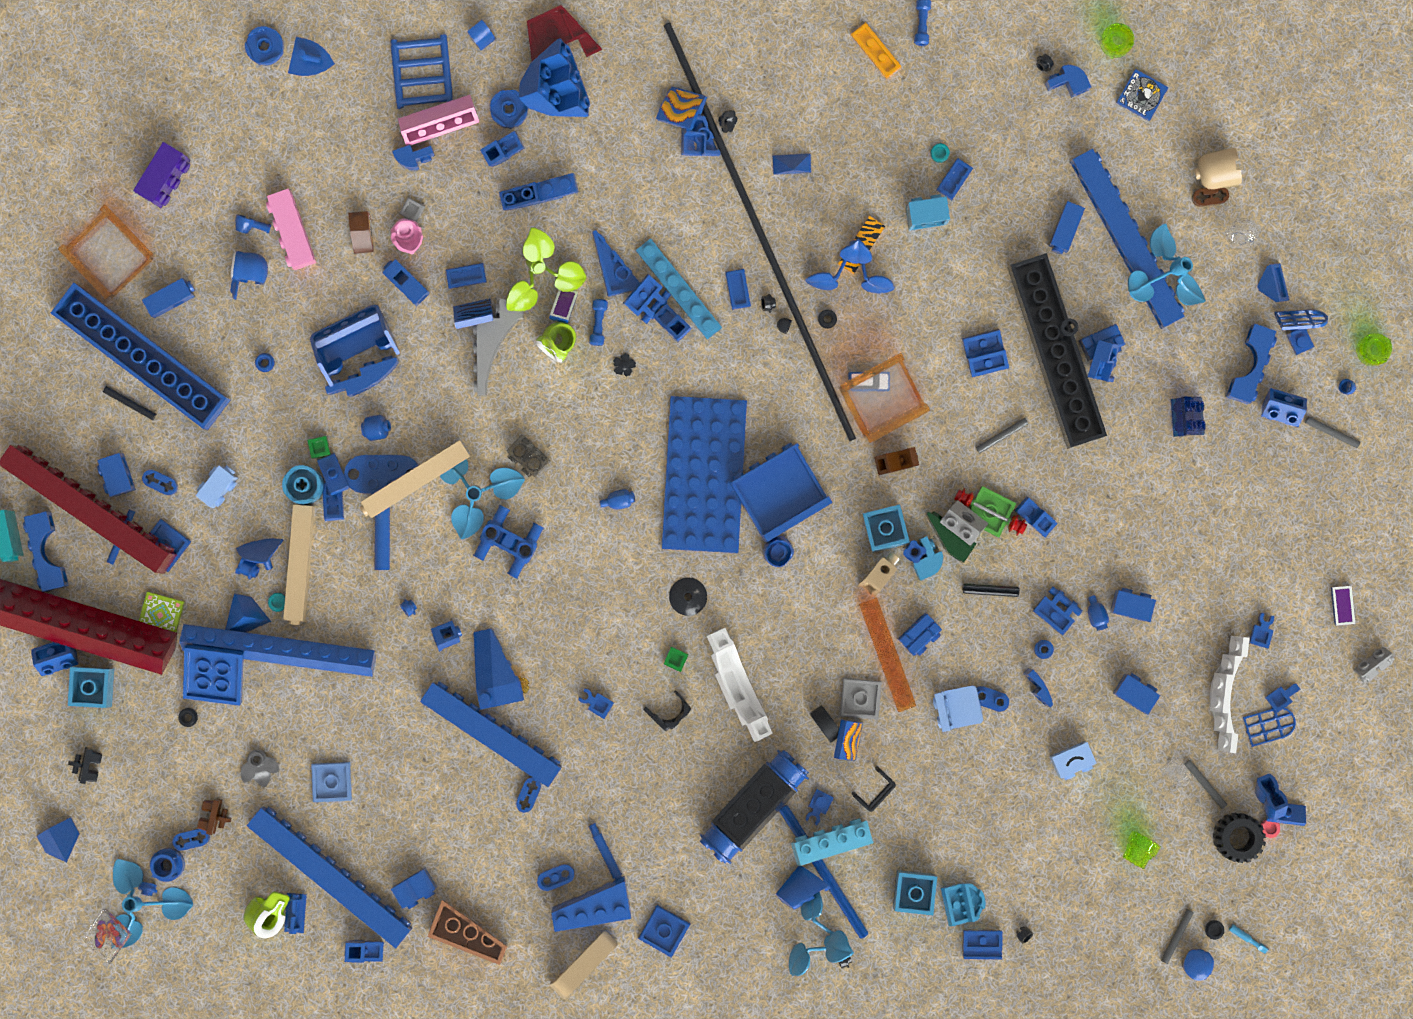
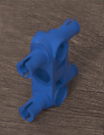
M499 505L493 519L488 520L483 528L479 539L481 542L473 556L484 561L490 547L497 546L514 555L515 559L507 574L518 579L524 565L529 563L537 548L536 542L544 527L533 522L526 538H521L503 528L502 524L510 510ZM491 527L495 528L497 532L494 538L487 536V530ZM524 545H528L531 549L528 556L521 554L520 550Z

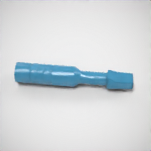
M1232 924L1229 928V931L1245 942L1251 943L1264 954L1269 950L1265 945L1252 939L1249 934L1236 925Z

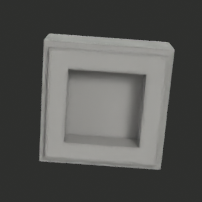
M408 197L399 214L417 222L425 206Z

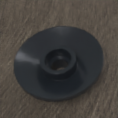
M682 578L671 587L669 601L677 613L685 616L695 615L705 607L707 591L704 585L697 579ZM686 593H690L692 595L691 600H686L684 598Z

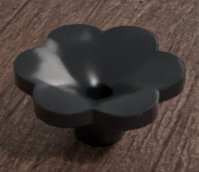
M734 110L725 111L718 119L723 133L732 132L738 121Z

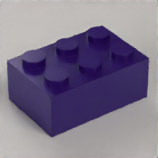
M162 142L133 192L161 209L162 206H166L169 203L170 193L173 189L176 190L181 182L179 179L183 173L185 174L189 170L191 165L189 162L191 160L180 151Z

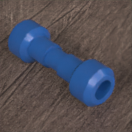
M931 0L916 1V9L919 11V25L917 33L914 35V43L918 46L929 44L930 36L927 34L926 23L928 11L931 9Z
M595 299L592 305L593 310H595V324L593 326V334L589 336V343L594 346H602L605 339L602 335V320L604 319V311L608 308V302L604 299Z

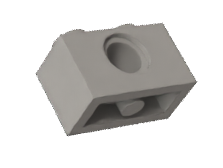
M958 500L940 522L970 546L988 525L985 520Z

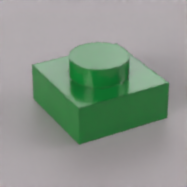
M327 436L307 440L311 459L331 455Z
M671 647L664 665L681 672L689 654Z

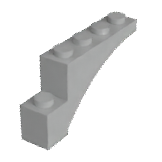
M499 299V304H496V316H500V318H493V321L473 325V334L477 335V343L473 344L474 354H477V362H474V373H477V381H474V392H477L479 397H487L489 372L500 344L515 324L520 320H524V311H509L506 309V299Z

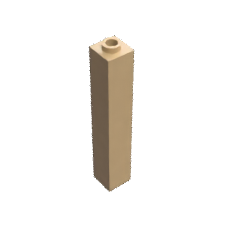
M458 440L362 500L360 509L365 516L369 515L373 518L469 458L468 452L461 441Z
M293 505L283 620H289V624L300 625V621H306L315 514L314 506Z

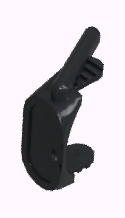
M676 690L674 693L681 699L682 708L675 718L670 720L661 719L647 707L643 709L664 731L674 729L691 711L689 704Z

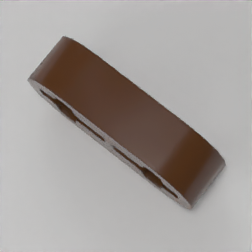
M1226 188L1198 189L1192 195V202L1198 207L1221 205L1228 200L1229 191ZM1220 191L1225 197L1221 201L1219 197L1213 198L1212 195H1216ZM1200 193H1202V196H1209V198L1203 200V203L1196 199Z

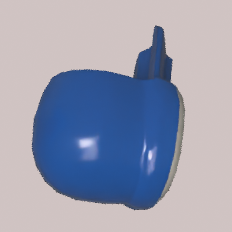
M236 251L233 254L230 289L233 299H237L239 282L247 283L248 280H251L259 285L265 283L268 275V264L263 256Z

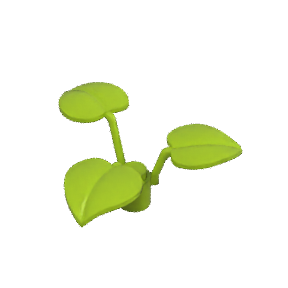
M531 227L522 249L523 255L527 259L526 264L530 269L528 271L530 274V285L524 280L515 283L508 293L506 309L509 311H526L536 304L538 293L532 288L534 286L533 274H541L544 270L548 271L553 276H556L554 285L563 292H571L583 285L587 276L582 267L574 261H567L561 264L558 268V273L548 268L543 262V258L552 256L554 252L553 240L542 230Z

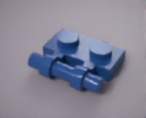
M647 274L623 304L636 316H639L643 311L645 315L641 320L647 324L651 319H654L653 316L658 310L668 303L667 300L671 294L665 290L660 295L658 292L663 287ZM655 298L656 302L654 305L648 308L647 305Z
M1052 586L1048 591L1054 596L1052 600L1044 596L1033 609V612L1063 636L1075 622L1070 617V614L1073 612L1079 616L1083 610L1078 607V603L1074 600L1068 599L1061 589L1058 590ZM1059 601L1067 607L1065 611L1056 605Z

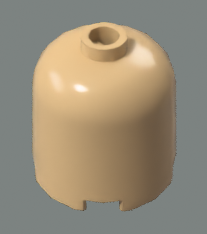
M1227 148L1202 155L1198 161V168L1194 169L1196 180L1200 179L1201 184L1207 189L1225 188L1241 184V169L1236 168L1235 162L1239 160L1236 148Z

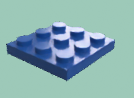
M186 644L184 648L183 699L240 706L242 703L244 651Z

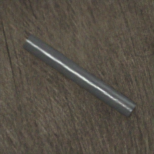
M1309 416L1305 422L1355 448H1358L1360 445V441Z
M1023 418L977 446L978 453L984 452L1028 425L1027 420Z
M1187 761L1184 764L1219 807L1221 809L1226 807L1227 803L1192 761Z
M1186 910L1161 959L1162 962L1169 963L1194 912Z

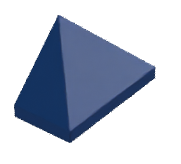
M810 154L772 156L773 175L811 173Z
M1281 263L1267 265L1257 285L1258 291L1276 303L1289 301Z

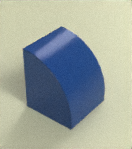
M483 20L467 31L469 37L480 51L496 40Z

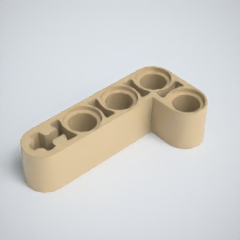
M606 930L602 931L549 986L562 999L568 997L610 954L618 943Z

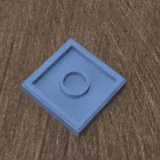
M350 762L311 764L313 802L352 801Z

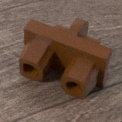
M217 798L215 800L203 801L202 810L211 812L209 819L201 817L197 828L206 831L208 835L215 834L218 821V828L224 829L225 822H231L232 818L227 816L228 809H222L220 815L223 799Z

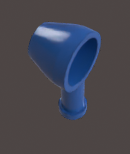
M239 214L235 218L236 231L248 234L253 227L268 234L270 233L272 224L268 225L252 218L247 219L246 216Z

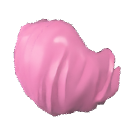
M401 218L391 228V241L398 250L413 254L422 244V229L416 221Z

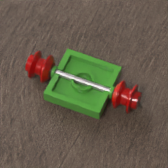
M981 486L975 499H973V492L965 493V488L962 491H957L954 500L960 501L966 507L970 505V510L988 523L984 531L999 538L1007 524L1008 532L1014 530L1016 531V536L1019 533H1024L1027 527L1026 519L1020 521L1018 520V515L1010 518L1017 503Z

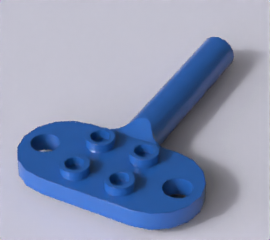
M360 455L348 462L345 467L344 477L349 488L355 492L373 494L407 473L408 470L417 467L418 463L411 457L404 455ZM352 469L359 471V477L355 480L349 477V472ZM390 507L375 516L374 570H390Z

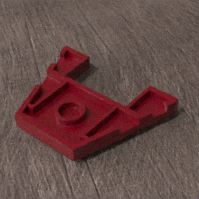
M562 5L527 21L531 61L535 60L552 43L560 38L566 45L578 40L586 58L602 51V48Z

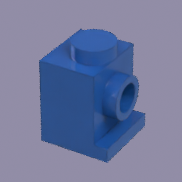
M453 621L431 629L439 652L443 651L442 649L460 643L459 637L462 636L458 625L454 626ZM447 634L451 635V637L444 638Z

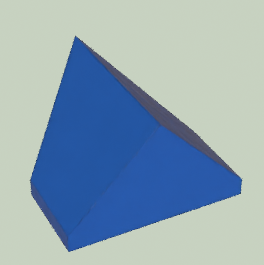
M234 593L225 630L246 633L272 622L252 597Z
M70 817L37 835V838L45 853L67 863L80 833Z

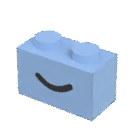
M1086 741L1050 756L1058 777L1065 780L1075 777V773L1078 771L1087 772L1093 769L1092 765L1097 764Z

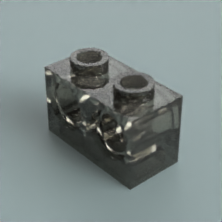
M522 434L506 450L509 453L507 457L515 465L519 462L523 466L521 470L529 478L531 475L536 478L551 462ZM518 446L525 447L524 455H516L515 450ZM532 459L539 460L540 464L537 469L530 468L529 462Z

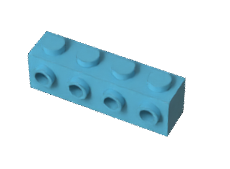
M858 818L849 821L850 825L844 827L842 824L832 826V830L828 832L822 829L813 832L814 836L808 838L806 835L796 837V841L792 842L791 846L797 865H805L873 844L868 822L861 821Z

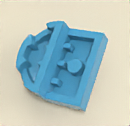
M958 883L941 888L949 926L953 927L967 922H975L980 918V914L986 905L982 890L968 883Z

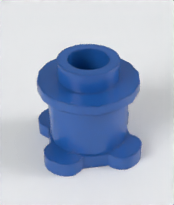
M913 540L906 546L903 554L908 560L918 563L926 553V548ZM912 549H917L918 554L916 556L911 554Z
M241 558L235 573L243 574L249 580L253 577L256 578L260 572L259 563L249 562Z

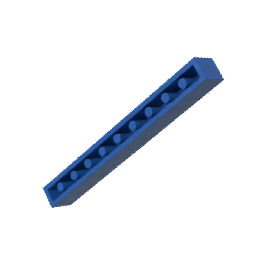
M1091 149L1072 159L1070 163L1130 273L1138 270L1142 271L1147 275L1148 281L1164 274L1163 270L1158 269L1156 265L1157 259L1152 252L1150 253L1146 247L1148 243L1143 235L1140 236L1137 230L1139 229L1135 219H1131L1128 214L1130 211L1125 202L1122 203L1119 197V189L1111 183V175L1106 168H1103L1099 153ZM1166 277L1150 284L1154 289V295L1150 300L1146 301L1161 329L1185 317L1183 314L1185 312L1181 303H1177L1175 300V292L1171 286L1167 285Z
M183 624L179 640L182 651H184L186 644L244 651V659L369 677H373L376 663L375 650Z
M269 806L267 808H260L246 826L396 949L412 930L411 922L403 916L401 918L395 914L396 910L389 904L385 906L381 903V898L376 893L372 892L370 894L365 889L366 885L363 882L353 880L350 877L352 874L347 869H340L336 866L337 862L331 856L327 855L325 857L321 853L322 849L314 843L312 845L306 841L307 837L300 831L296 833L292 830V825L285 819L280 820L276 816L277 812Z

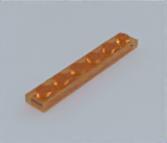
M877 597L860 603V610L898 713L915 707L914 697Z

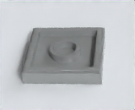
M843 678L840 716L878 720L882 681Z

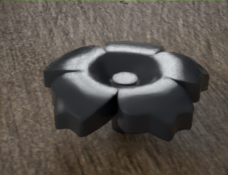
M625 353L620 358L615 357L613 360L614 366H616L614 369L616 374L622 375L624 372V375L627 377L633 372L631 368L636 367V362L633 359L629 360V354Z

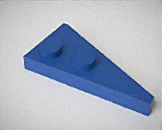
M597 230L592 231L607 296L632 292L640 282L632 274L633 272L624 264V261L615 250H612L606 243L604 237Z

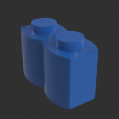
M1269 773L1257 778L1255 794L1258 800L1264 804V810L1268 817L1276 820L1286 816L1288 800L1285 794L1279 790L1275 777Z
M425 867L393 886L391 891L402 909L405 907L411 909L419 904L417 900L420 898L428 899L434 895V890L437 886Z

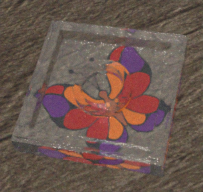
M102 909L82 937V940L101 959L110 964L132 933L107 909Z

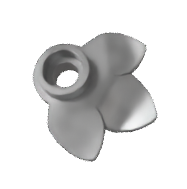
M253 750L247 757V763L241 768V779L243 783H246L254 778L260 786L266 787L270 781L271 773L279 772L278 764L273 758L267 757L262 750ZM255 756H259L261 758V761L259 763H256L254 761Z

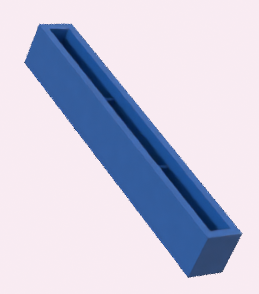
M439 681L438 683L433 682L420 701L422 704L546 787L550 786L562 768L559 765L560 761L553 756L550 758L543 755L545 751L536 745L531 747L527 744L528 740L521 735L515 736L511 733L512 729L505 724L500 726L495 722L497 720L495 717L488 713L486 715L479 712L480 708L472 702L470 705L463 701L464 697L457 692L452 694L447 690L449 687Z

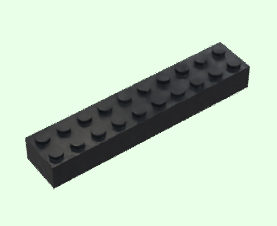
M1047 253L1011 264L1007 269L1067 449L1106 437L1107 433L1074 335L1064 336L1060 331L1061 323L1068 319ZM1067 322V326L1064 329L1065 331L1069 330V333L1072 332L1070 322Z

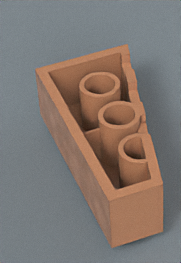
M444 900L440 903L427 936L498 965H501L508 947Z

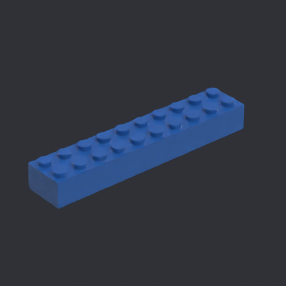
M76 283L70 286L50 312L205 430H209L231 401L223 393Z

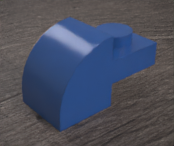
M513 131L502 139L495 140L480 149L488 165L494 167L511 159L510 157L525 149L517 132Z
M411 145L392 151L397 162L408 170H419L417 162L427 163L432 160L431 157L435 156L431 146L413 151Z
M668 304L664 305L653 316L676 342H679L692 329Z
M348 940L345 942L344 962H383L384 942Z

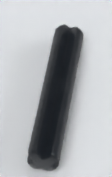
M965 583L962 589L964 594L1019 597L1020 594L1019 587Z

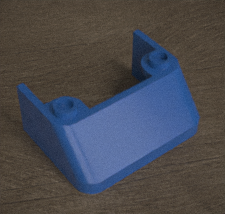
M370 305L316 331L310 337L317 365L330 387L334 386L331 376L339 374L343 368L342 361L375 345L380 350L393 348L396 355L400 354L395 338L378 305Z

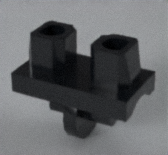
M85 747L82 762H80V754L75 755L74 761H68V765L73 766V774H78V769L81 767L79 783L97 782L98 771L89 770L90 763L100 764L102 753L93 751L90 747Z

